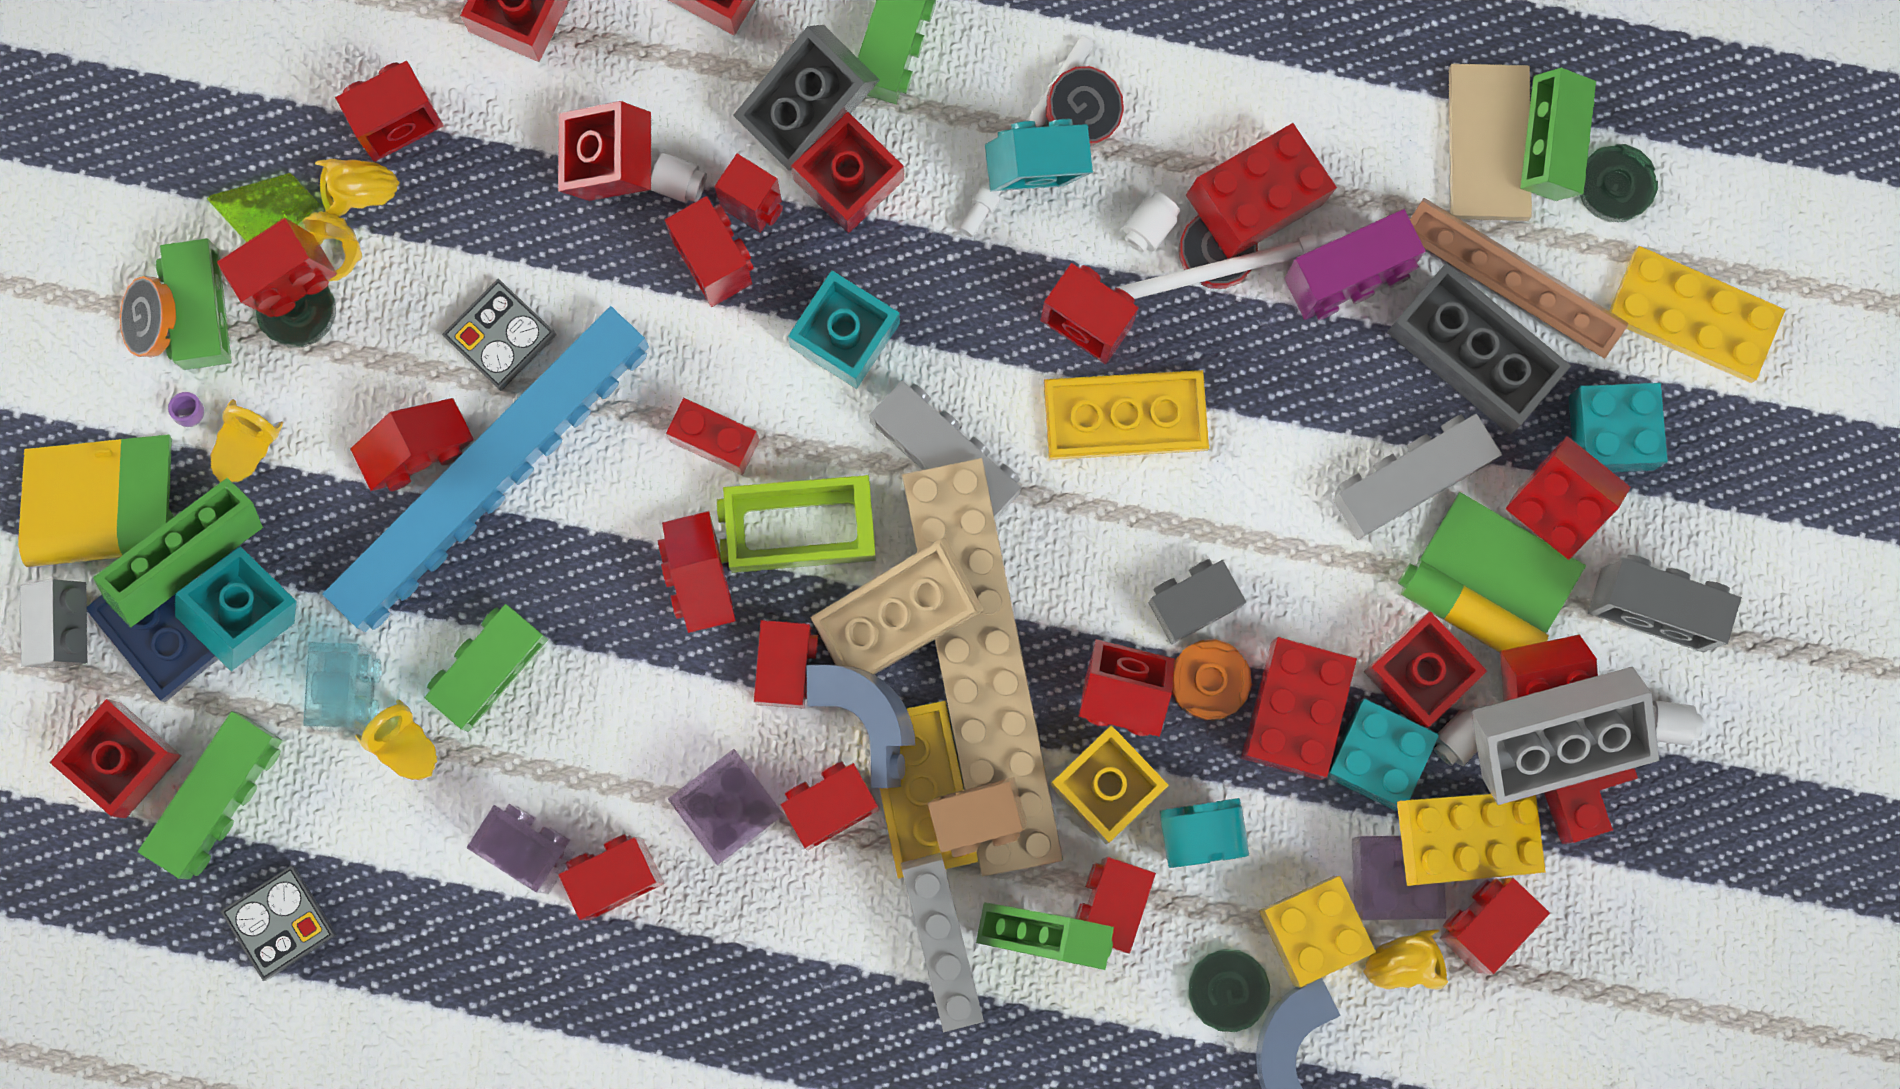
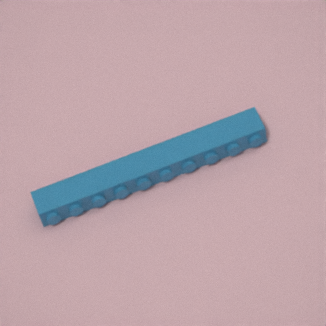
M610 306L322 595L356 628L363 632H366L369 628L375 630L381 626L390 615L388 609L398 599L403 601L411 596L419 586L417 580L427 570L432 572L441 566L448 557L446 551L456 541L459 543L465 541L477 528L475 522L485 512L488 514L494 512L505 500L506 496L504 493L514 483L517 485L523 483L534 470L532 465L543 454L549 456L559 447L563 441L560 436L571 425L574 428L581 425L591 413L589 407L599 397L605 399L611 395L619 385L617 379L627 369L633 371L641 365L647 357L645 351L649 348L645 337Z

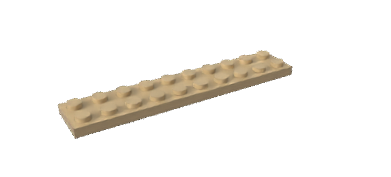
M979 458L902 474L917 552L939 539L946 538L984 611L935 639L964 788L966 790L1015 777L1027 822L1025 829L1019 832L1020 837H1018L1017 841L1000 846H993L992 839L979 843L980 847L977 848L982 877L1063 861V855L983 459Z

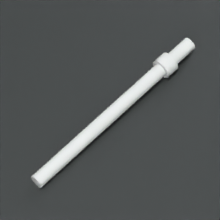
M1085 36L1079 38L1050 86L1062 73L1081 66L1094 45L1091 39ZM1049 87L1027 120L1035 121L1036 127H1042L1047 120L1045 107L1047 106L1046 96ZM989 182L986 187H980L972 200L974 206L959 228L963 234L973 237L987 213L992 214L1000 202L999 194L1001 191L990 192Z
M1345 230L1317 237L1314 234L1297 237L1296 242L1150 278L1117 288L1126 291L1134 299L1295 259L1347 235Z

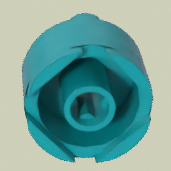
M1240 798L1159 810L1169 868L1206 864L1219 860L1225 861L1249 856V846Z

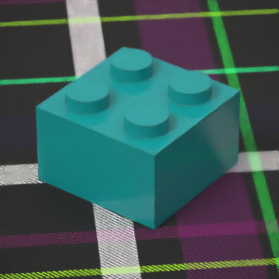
M1072 119L1049 122V127H1036L1035 121L1017 122L1011 125L1012 129L998 132L997 138L985 144L990 192L1064 187L1093 173L1088 124L1073 125Z
M831 270L789 333V345L793 350L857 389L900 325V312Z
M1661 383L1580 386L1568 396L1572 440L1610 471H1654L1668 462Z
M240 546L176 593L175 617L232 672L295 623L297 601Z
M1363 699L1355 704L1334 749L1327 778L1394 811H1398L1397 802L1410 800L1439 734L1367 699Z

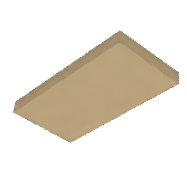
M1451 64L1449 67L1450 214L1458 219L1529 221L1532 217L1531 192L1520 189L1530 111V66Z
M943 538L811 616V619L835 665L855 667L875 675L984 611L946 538Z

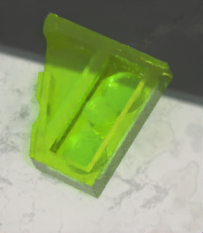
M292 173L212 194L207 198L246 242L283 218H287L298 225L320 206L317 200Z

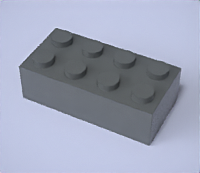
M1447 262L1387 332V334L1509 435L1523 424L1572 366Z

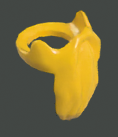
M326 159L315 162L316 165L324 166L320 177V194L326 209L325 212L335 214L338 217L346 214L352 207L363 209L367 206L384 205L395 196L400 183L392 171L375 162L354 159Z
M314 212L303 219L302 222L305 228L315 236L320 245L325 239H337L342 242L345 260L342 266L336 270L337 275L328 281H337L346 277L354 269L356 263L362 259V252L355 231L347 225L344 218H339L337 215L329 214L328 212Z
M232 399L223 411L222 418L224 424L217 433V440L211 452V469L220 483L226 478L232 483L240 482L252 475L258 463L266 456L269 445L278 438L283 426L281 421L274 427L255 412L237 406L236 400Z
M400 699L396 700L397 705L390 706L377 714L368 723L362 736L359 734L355 735L357 741L366 751L376 755L381 763L391 768L397 775L411 780H423L432 776L435 764L437 763L435 746L426 737L423 729L413 721L410 708Z
M1440 930L1420 931L1414 935L1402 936L1380 945L1375 949L1376 953L1369 956L1363 973L1370 983L1387 990L1400 987L1411 988L1419 984L1428 989H1442L1448 983L1446 966L1441 950L1432 938L1433 934L1440 932Z

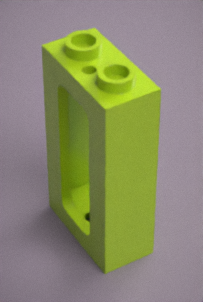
M869 475L723 487L724 498L717 499L718 522L726 523L727 538L720 539L722 563L729 562V568L732 573L876 561ZM837 504H852L855 507L857 538L852 542L751 550L746 546L744 517L748 512Z

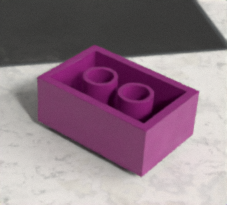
M1402 209L1296 257L1284 280L1304 320L1315 315L1318 320H1322L1340 310L1338 305L1352 299L1354 304H1357L1375 294L1374 289L1387 283L1389 288H1392L1410 279L1409 273L1419 267L1417 263L1426 250L1405 209Z

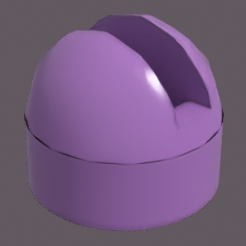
M179 393L168 404L169 415L177 424L183 427H193L199 424L204 417L203 404L193 393Z

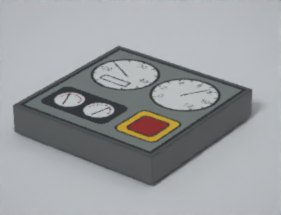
M498 278L442 335L492 384L502 391L557 334Z
M295 866L288 867L220 911L262 981L271 979L337 936Z

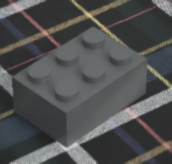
M825 25L807 26L733 116L788 171H791V165L847 112L851 114L880 79Z
M1627 555V558L1622 557L1601 568L1587 614L1702 653L1728 644L1742 598L1729 593L1730 587L1713 581H1706L1704 585L1690 580L1691 575L1679 569L1667 568L1666 571L1651 567L1652 562L1637 555Z

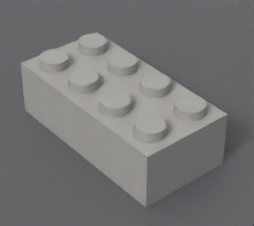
M1633 666L1471 711L1482 779L1497 805L1659 761L1652 694Z

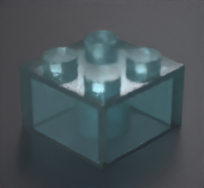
M308 642L303 726L321 732L363 733L368 723L379 714V701L374 699V685L381 680L382 664L380 659H376V652L360 644Z

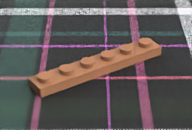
M1426 198L1422 199L1410 218L1425 249L1605 359L1628 327V322Z

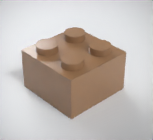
M1015 777L939 796L928 803L940 852L951 850L953 857L976 852L977 848L980 847V842L991 839L993 846L1017 841L1018 837H1020L1019 832H1022L1027 826Z

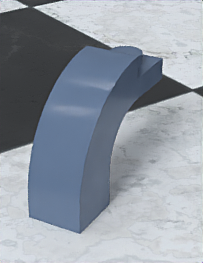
M807 665V707L838 706L853 712L865 725L870 739L871 788L901 787V779L905 775V759L900 754V746L915 745V734L909 713L900 697L882 679L865 670L839 665Z
M1322 978L1303 987L1291 989L1268 1013L1260 1030L1256 1049L1257 1074L1262 1089H1303L1296 1072V1056L1302 1041L1317 1027L1341 1016Z

